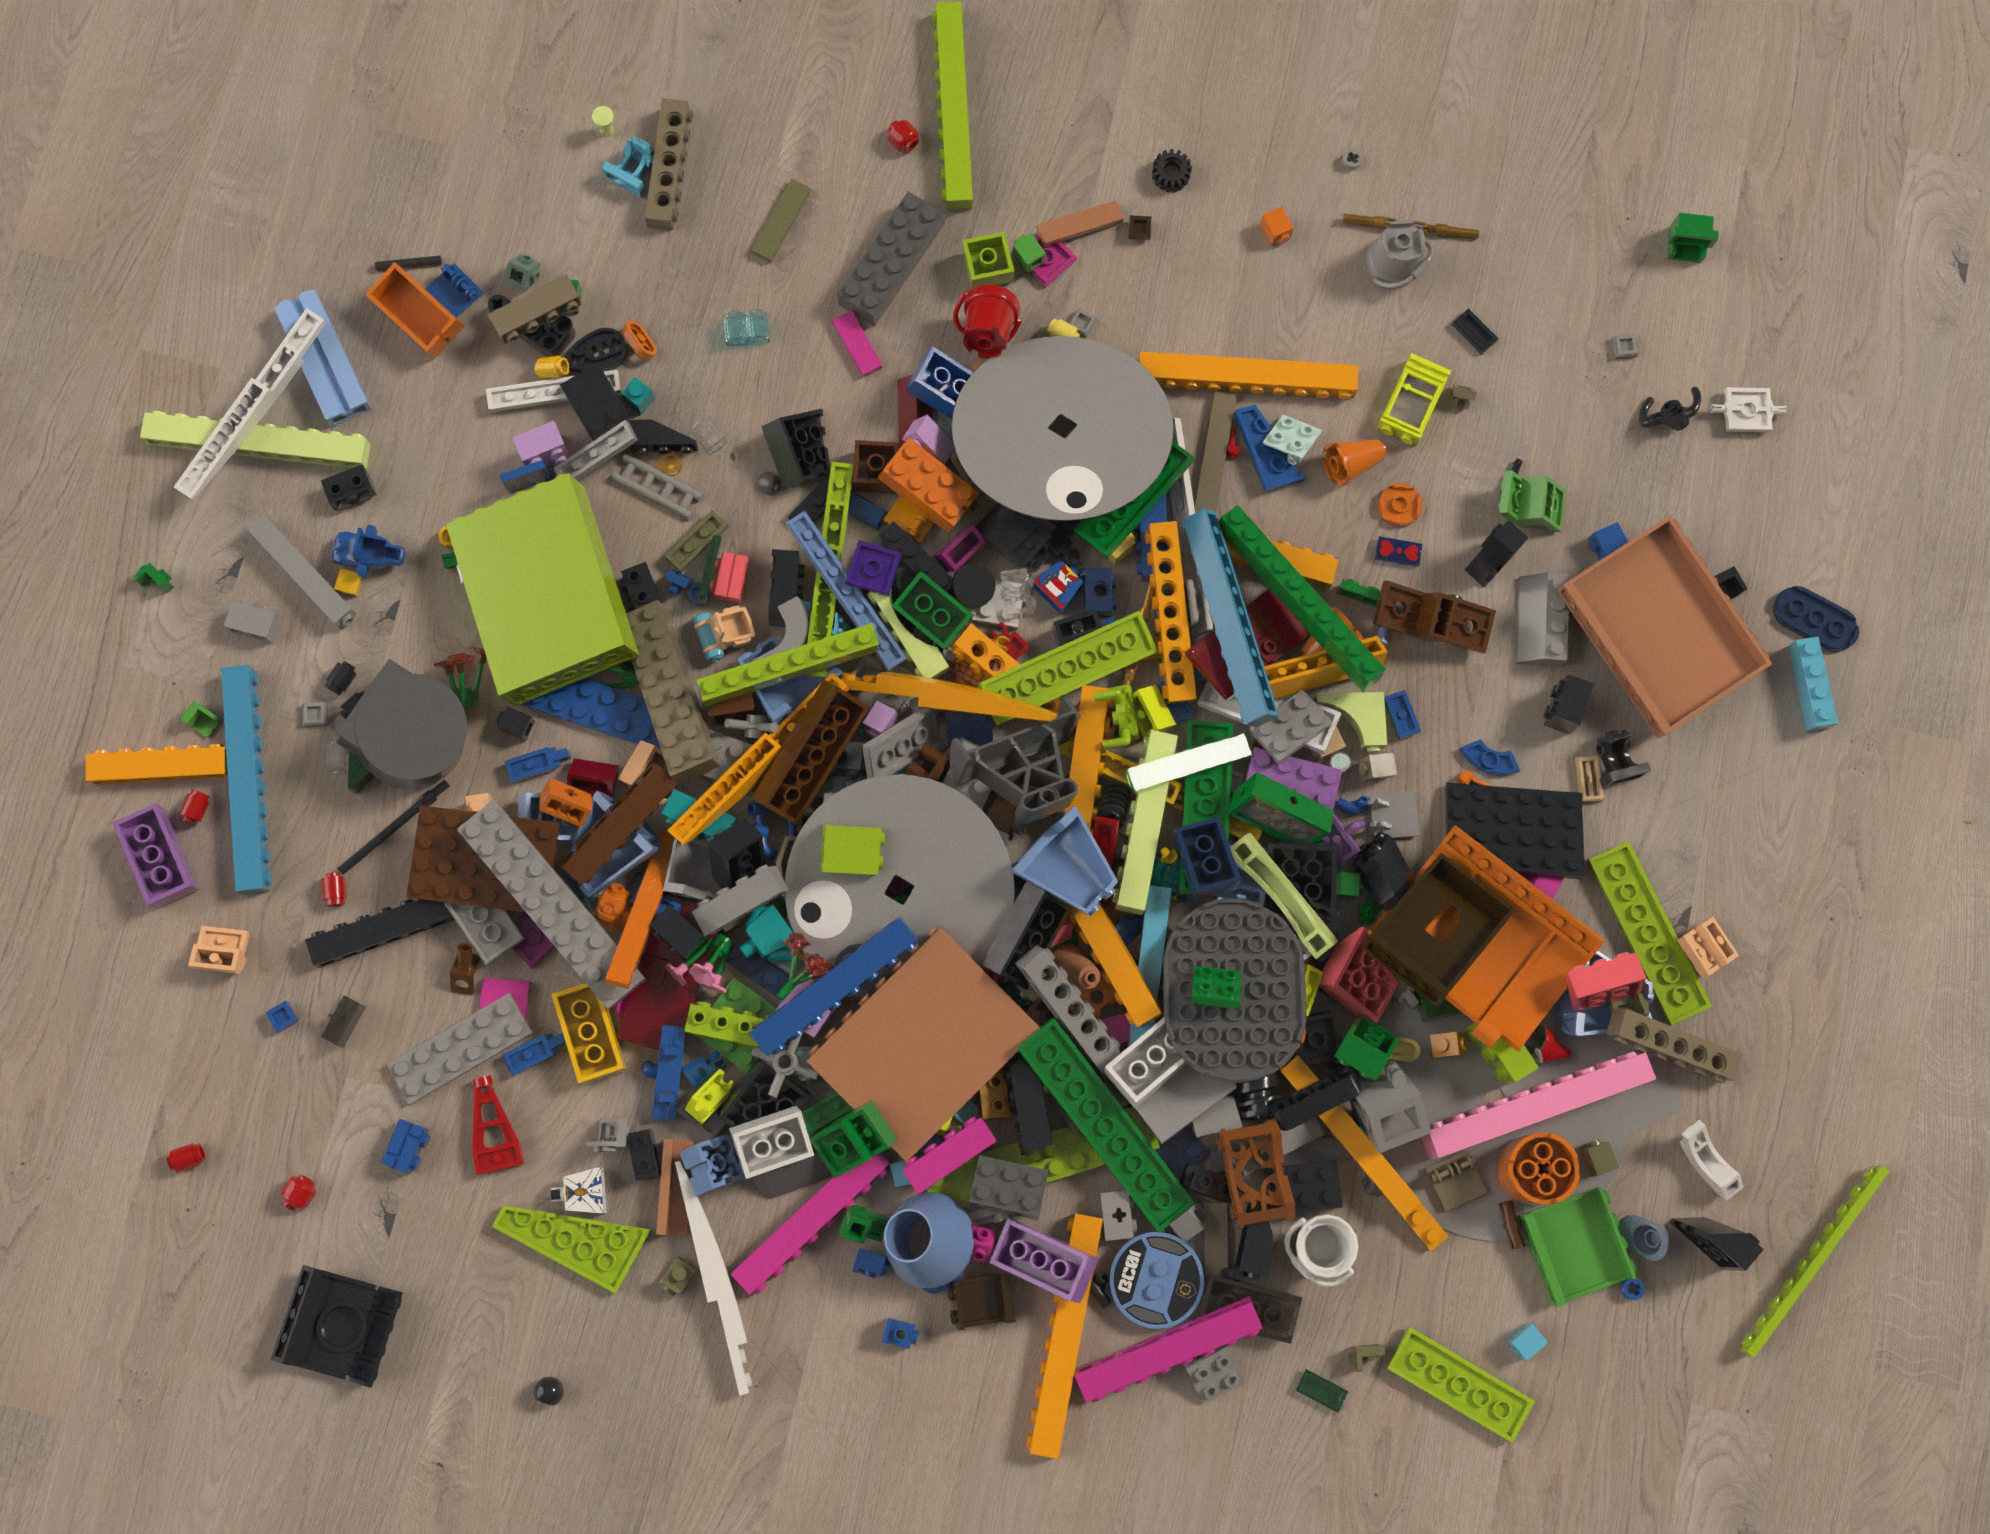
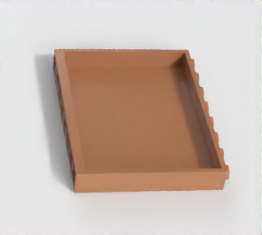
M1671 515L1556 589L1657 739L1667 735L1772 665L1768 653L1760 647L1755 634L1747 628L1742 615L1736 612L1729 596L1723 593L1718 585V580L1710 574L1706 568L1705 561L1697 555L1693 549L1692 542L1684 536L1680 530L1679 523Z
M934 927L925 936L927 941L921 947L917 944L908 953L910 958L905 963L900 961L893 967L891 971L894 974L888 980L883 977L874 986L877 991L871 997L866 994L857 1003L860 1008L855 1013L850 1010L841 1019L844 1024L838 1030L833 1027L824 1036L827 1041L822 1046L817 1043L807 1053L810 1056L807 1062L854 1110L872 1100L897 1138L891 1147L906 1162L1018 1051L1016 1046L1040 1028V1025L942 927L938 930Z

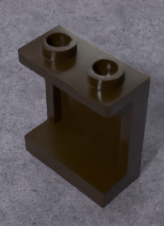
M1009 1273L985 1274L959 1278L950 1282L951 1286L947 1288L949 1301L953 1302L950 1318L952 1325H955V1328L958 1330L998 1322H1016Z

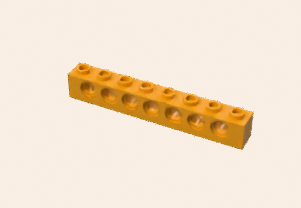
M1177 521L1151 523L1148 526V530H1145V543L1150 545V552L1147 553L1148 566H1152L1153 574L1149 575L1150 587L1155 590V597H1152L1153 610H1157L1158 619H1154L1155 632H1159L1160 641H1157L1158 655L1162 654L1163 662L1159 663L1160 676L1164 677L1165 685L1162 686V697L1167 699V704L1194 702L1196 700L1193 663L1185 656V652L1191 648ZM1164 542L1167 544L1168 550L1165 552L1159 551L1156 544ZM1167 564L1170 567V573H1162L1159 570V565ZM1169 586L1172 588L1173 594L1166 596L1162 593L1161 588ZM1172 608L1175 611V617H1166L1164 609ZM1174 630L1178 635V639L1174 641L1168 639L1166 632ZM1169 653H1178L1180 662L1174 663L1170 661ZM1172 675H1180L1183 683L1175 685L1171 680Z

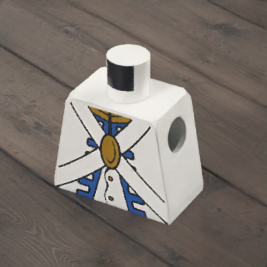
M602 1167L565 1176L563 1178L564 1187L551 1188V1201H565V1210L607 1213L605 1174Z

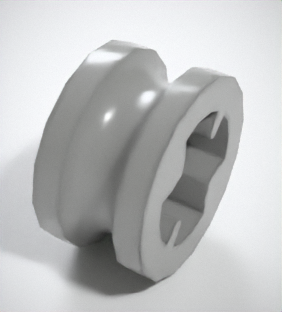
M1349 149L1345 152L1342 162L1346 169L1353 171L1361 166L1363 157L1359 150ZM1349 156L1357 158L1355 164L1352 161L1348 162Z

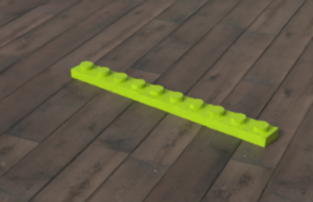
M1883 1165L1871 1166L1863 1174L1864 1180L1860 1185H1856L1849 1194L1851 1198L1847 1203H1843L1836 1212L1838 1216L1833 1222L1831 1221L1825 1226L1822 1238L1816 1240L1809 1249L1811 1253L1806 1259L1804 1258L1798 1263L1795 1275L1789 1277L1782 1286L1784 1290L1779 1296H1775L1771 1300L1768 1312L1757 1319L1755 1323L1757 1327L1752 1334H1747L1741 1343L1743 1346L1739 1351L1745 1356L1756 1357L1890 1171Z

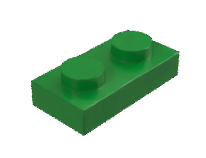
M1343 579L1337 594L1377 607L1380 590L1372 586L1368 588L1361 586L1359 582L1352 579Z

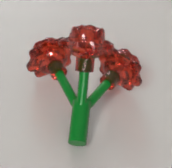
M794 932L789 934L788 939L782 940L791 949L790 956H792L789 981L777 994L783 1001L798 984L809 979L815 980L823 977L833 967L832 963L828 960L825 961L820 954L805 953L803 961L806 966L802 969V973L794 979L797 957L800 956V950L811 946L810 942L806 941L805 935Z

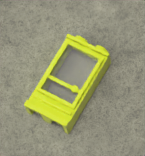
M1411 353L1377 428L1385 435H1394L1405 444L1417 446L1451 370Z

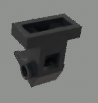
M1618 730L1605 732V736L1597 738L1596 751L1607 771V774L1600 779L1602 788L1642 778L1651 771L1648 762L1636 764L1629 756L1630 739L1635 736L1634 733H1628L1627 730H1622V733H1619ZM1613 753L1617 754L1620 762L1619 765H1616L1612 756Z

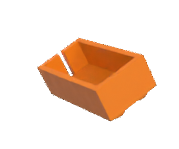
M395 262L365 294L426 352L435 358L449 344L446 340L448 338L453 340L465 326Z
M909 437L878 476L879 480L947 533L955 526L979 494L977 490Z

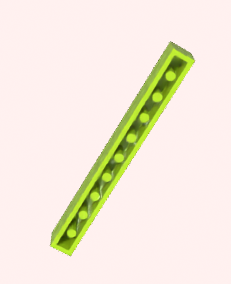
M961 1L936 2V11H932V24H937V30L933 31V43L938 44V50H934V62L939 63V70H935V81L940 83V89H936L937 103H941V109H937L938 122H942V129H938L939 142H943V149H939L940 162H944V169H940L941 182H945L946 189H942V202H946L947 210L972 209L973 196Z

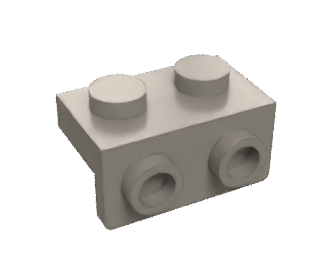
M627 1118L600 1119L598 1141L586 1142V1147H593V1152H617V1147H625L626 1138L629 1134Z

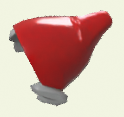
M1543 1025L1537 1026L1525 1042L1526 1049L1538 1064L1568 1059L1572 1055L1571 1051L1558 1041L1552 1030Z

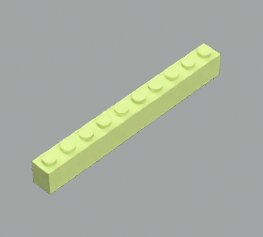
M161 411L145 412L140 438L147 445L200 451L222 418L216 421L205 416L190 418L181 413H176L173 416ZM265 423L263 426L256 425L233 455L344 468H354L363 464L367 469L371 445L360 434L347 436L336 431L321 433L319 430L311 428L303 431L293 426L277 428L273 424Z

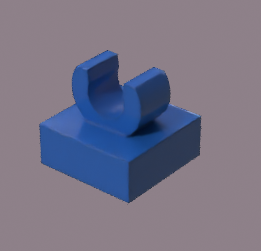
M669 570L665 577L666 580L672 582L668 592L674 595H679L682 587H690L694 580L676 570Z

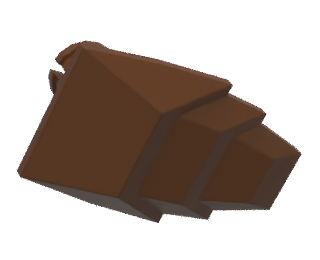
M925 742L918 755L933 763V770L928 772L915 764V762H912L905 774L940 782L945 774L946 766L950 762V748L946 752L941 753Z

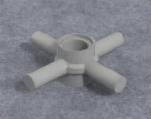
M747 714L746 721L727 718L724 722L726 728L745 731L744 737L760 739L765 733L778 731L776 723H767V716Z
M802 1035L795 1040L790 1038L786 1050L780 1051L776 1055L770 1053L767 1056L761 1048L754 1046L751 1055L773 1063V1068L777 1072L768 1095L777 1098L785 1076H789L794 1072L815 1080L818 1079L819 1074L815 1069L798 1063V1058L794 1054ZM783 1058H791V1065L788 1068H780V1061Z

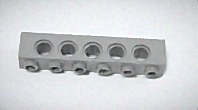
M1036 945L1015 963L1093 1069L1103 1074L1105 1066L1121 1054L1118 1049L1120 1044L1113 1036H1108L1106 1033L1108 1028L1099 1018L1096 1019L1092 1014L1095 1012L1087 1001L1083 1002L1080 998L1082 993L1076 985L1068 982L1066 979L1068 974L1061 966L1057 967L1054 963L1055 957L1048 948L1043 949ZM1048 968L1047 975L1042 978V971ZM1061 985L1060 993L1055 996V989ZM1074 1003L1073 1011L1068 1013L1069 1006ZM1087 1021L1086 1028L1081 1031L1082 1024ZM1100 1038V1044L1094 1048L1095 1041Z

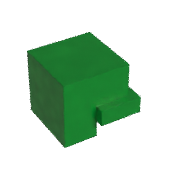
M1679 213L1669 226L1667 259L1702 263L1707 256V248H1712L1718 240L1719 231L1713 230L1714 216Z

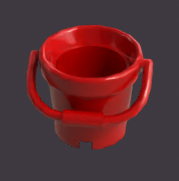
M985 284L974 287L968 293L962 292L953 311V321L957 330L964 335L963 344L967 351L972 353L973 349L978 352V357L981 358L999 357L1002 354V350H1006L1007 343L1015 336L1022 324V320L1018 318L1021 312L1020 302L1011 291L997 285ZM963 302L966 316L965 329L961 326L958 317Z

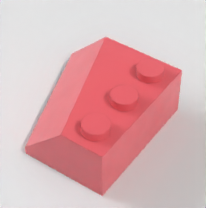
M1362 926L1336 944L1322 970L1323 976L1319 987L1356 1018L1361 1014L1369 1020L1378 1023L1398 983L1391 971L1361 949L1368 938V931Z
M1629 952L1618 954L1612 960H1597L1588 967L1583 965L1573 967L1566 977L1574 1012L1599 1007L1607 1000L1617 1002L1622 1001L1627 996H1630L1632 999L1636 994L1641 993L1646 980L1637 953L1629 954Z

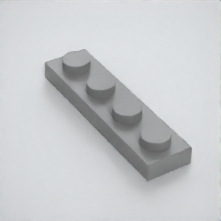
M624 420L555 466L554 470L557 476L569 473L578 481L638 441L629 422Z

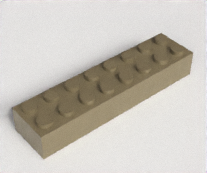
M656 600L626 613L640 655L631 660L670 777L681 784L720 767L721 765L667 608L659 600Z

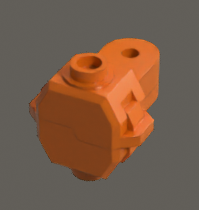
M611 884L601 894L593 916L605 931L613 932L619 927L625 928L632 909L629 902L632 898L631 892L625 890L620 884Z

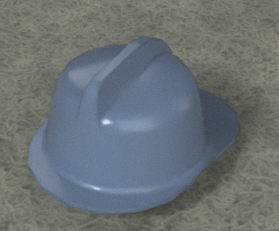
M1636 1215L1625 1216L1619 1221L1617 1228L1620 1235L1624 1236L1630 1251L1651 1261H1659L1665 1257L1668 1246L1671 1245L1672 1241L1669 1240L1668 1232L1661 1224L1650 1222Z

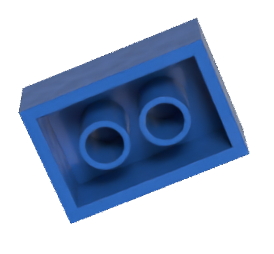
M932 346L922 356L905 391L953 420V412L958 396L966 381L974 372Z

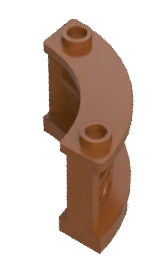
M1276 1119L1266 1120V1124L1227 1131L1220 1129L1221 1138L1217 1139L1219 1153H1223L1225 1173L1233 1205L1230 1206L1232 1220H1237L1239 1228H1244V1225L1281 1218H1285L1286 1221L1295 1220V1201L1288 1176H1284L1282 1163L1285 1161L1282 1134ZM1267 1135L1255 1143L1252 1137ZM1247 1138L1249 1144L1247 1150L1241 1143H1238L1240 1147L1238 1152L1232 1150L1231 1141ZM1260 1150L1261 1155H1263L1265 1151L1268 1152L1269 1159L1267 1161H1263L1259 1157L1257 1151ZM1252 1156L1260 1166L1272 1168L1273 1174L1263 1180L1260 1192L1248 1186L1240 1177L1244 1166ZM1232 1159L1238 1160V1162L1236 1163V1165H1235V1167H1234V1170H1233ZM1273 1183L1276 1190L1274 1192L1268 1190V1195H1266L1267 1184ZM1237 1187L1245 1194L1239 1197ZM1256 1200L1260 1201L1261 1211L1245 1214L1243 1210V1203L1245 1201L1250 1202V1209L1256 1206ZM1266 1204L1281 1206L1266 1210Z

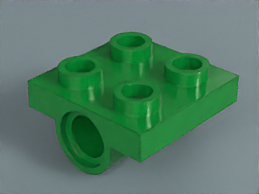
M1195 966L1191 1003L1239 1009L1242 972L1231 969Z

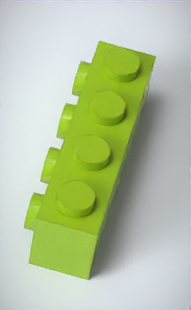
M697 1001V1005H690L684 1031L687 1034L760 1048L750 1035V1031L765 1020L757 1018V1013L743 1011L742 1014L733 1013V1008L720 1006L719 1010L710 1008L711 1004Z

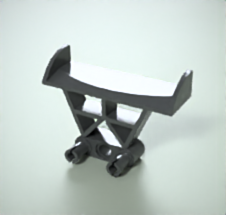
M1065 696L1061 699L1059 705V715L1051 721L1041 722L969 751L965 750L958 738L953 739L950 747V766L956 786L976 778L1017 807L1015 810L1016 818L1011 828L1018 834H1021L1022 831L1024 833L1029 823L1051 815L1053 818L1061 817L1064 810L1073 802L1078 792V786L1073 780L1064 779L1058 746L1069 741L1081 715L1069 698ZM1043 751L1047 752V758L1030 764L1027 759ZM1010 764L1015 768L1014 771L1004 775L995 771ZM1029 782L1042 787L1027 793Z

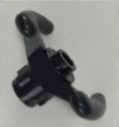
M1694 386L1691 389L1693 395L1691 406L1683 407L1678 400H1670L1663 404L1660 412L1650 416L1647 415L1654 403V399L1648 397L1639 412L1640 425L1642 427L1668 424L1671 429L1676 431L1685 429L1689 424V419L1694 417L1700 408L1702 398L1699 388Z

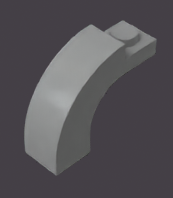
M798 596L778 606L786 625L783 641L775 649L759 656L754 661L807 644L810 622L806 608Z

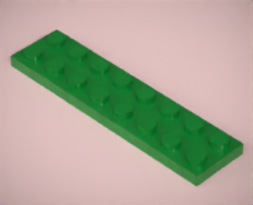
M1188 720L1182 826L1220 817L1227 840L1229 837L1228 813L1230 808L1233 724ZM1180 862L1179 894L1191 895ZM1226 893L1218 894L1213 897H1225Z

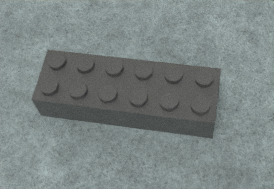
M908 191L838 292V305L848 311H852L853 314L876 326L944 226L945 213Z

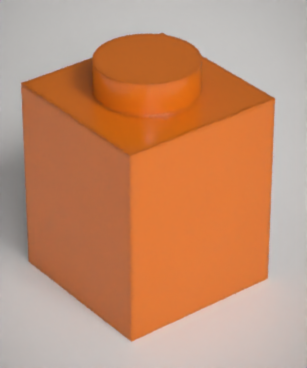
M1282 206L1263 214L1260 222L1271 246L1287 242L1294 229Z

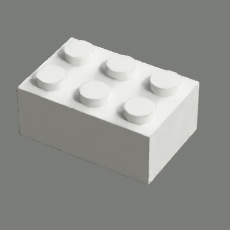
M797 1106L729 1128L741 1169L746 1179L814 1156L802 1113Z

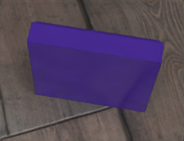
M858 540L845 584L889 597L902 553Z

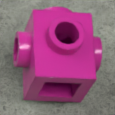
M971 1225L974 1247L970 1259L989 1264L990 1256L993 1255L998 1241L994 1240L996 1231Z

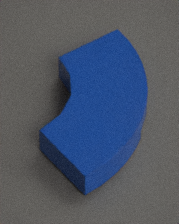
M1481 739L1459 749L1464 758L1473 767L1484 773L1495 776H1508L1520 772L1511 751H1493Z

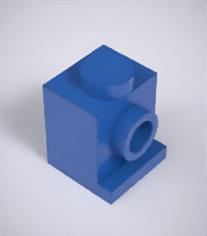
M859 1248L852 1272L857 1273L858 1269H862V1275L875 1278L876 1274L886 1277L890 1263L886 1262L887 1256Z
M888 1318L882 1342L910 1349L911 1344L916 1345L919 1331L914 1330L916 1324ZM900 1329L906 1333L903 1339L898 1338L896 1335Z

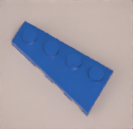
M1252 405L1235 410L1233 414L1264 492L1304 481L1306 476L1303 472H1300L1295 465L1288 463L1287 453L1263 444V441L1271 432V426L1258 407Z

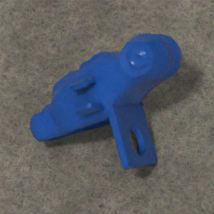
M367 525L365 534L362 528L359 527L356 534L346 531L338 532L334 539V548L331 555L334 564L357 568L358 576L365 578L369 569L381 570L387 566H401L405 560V549L399 545H392L387 539L378 536L376 526Z

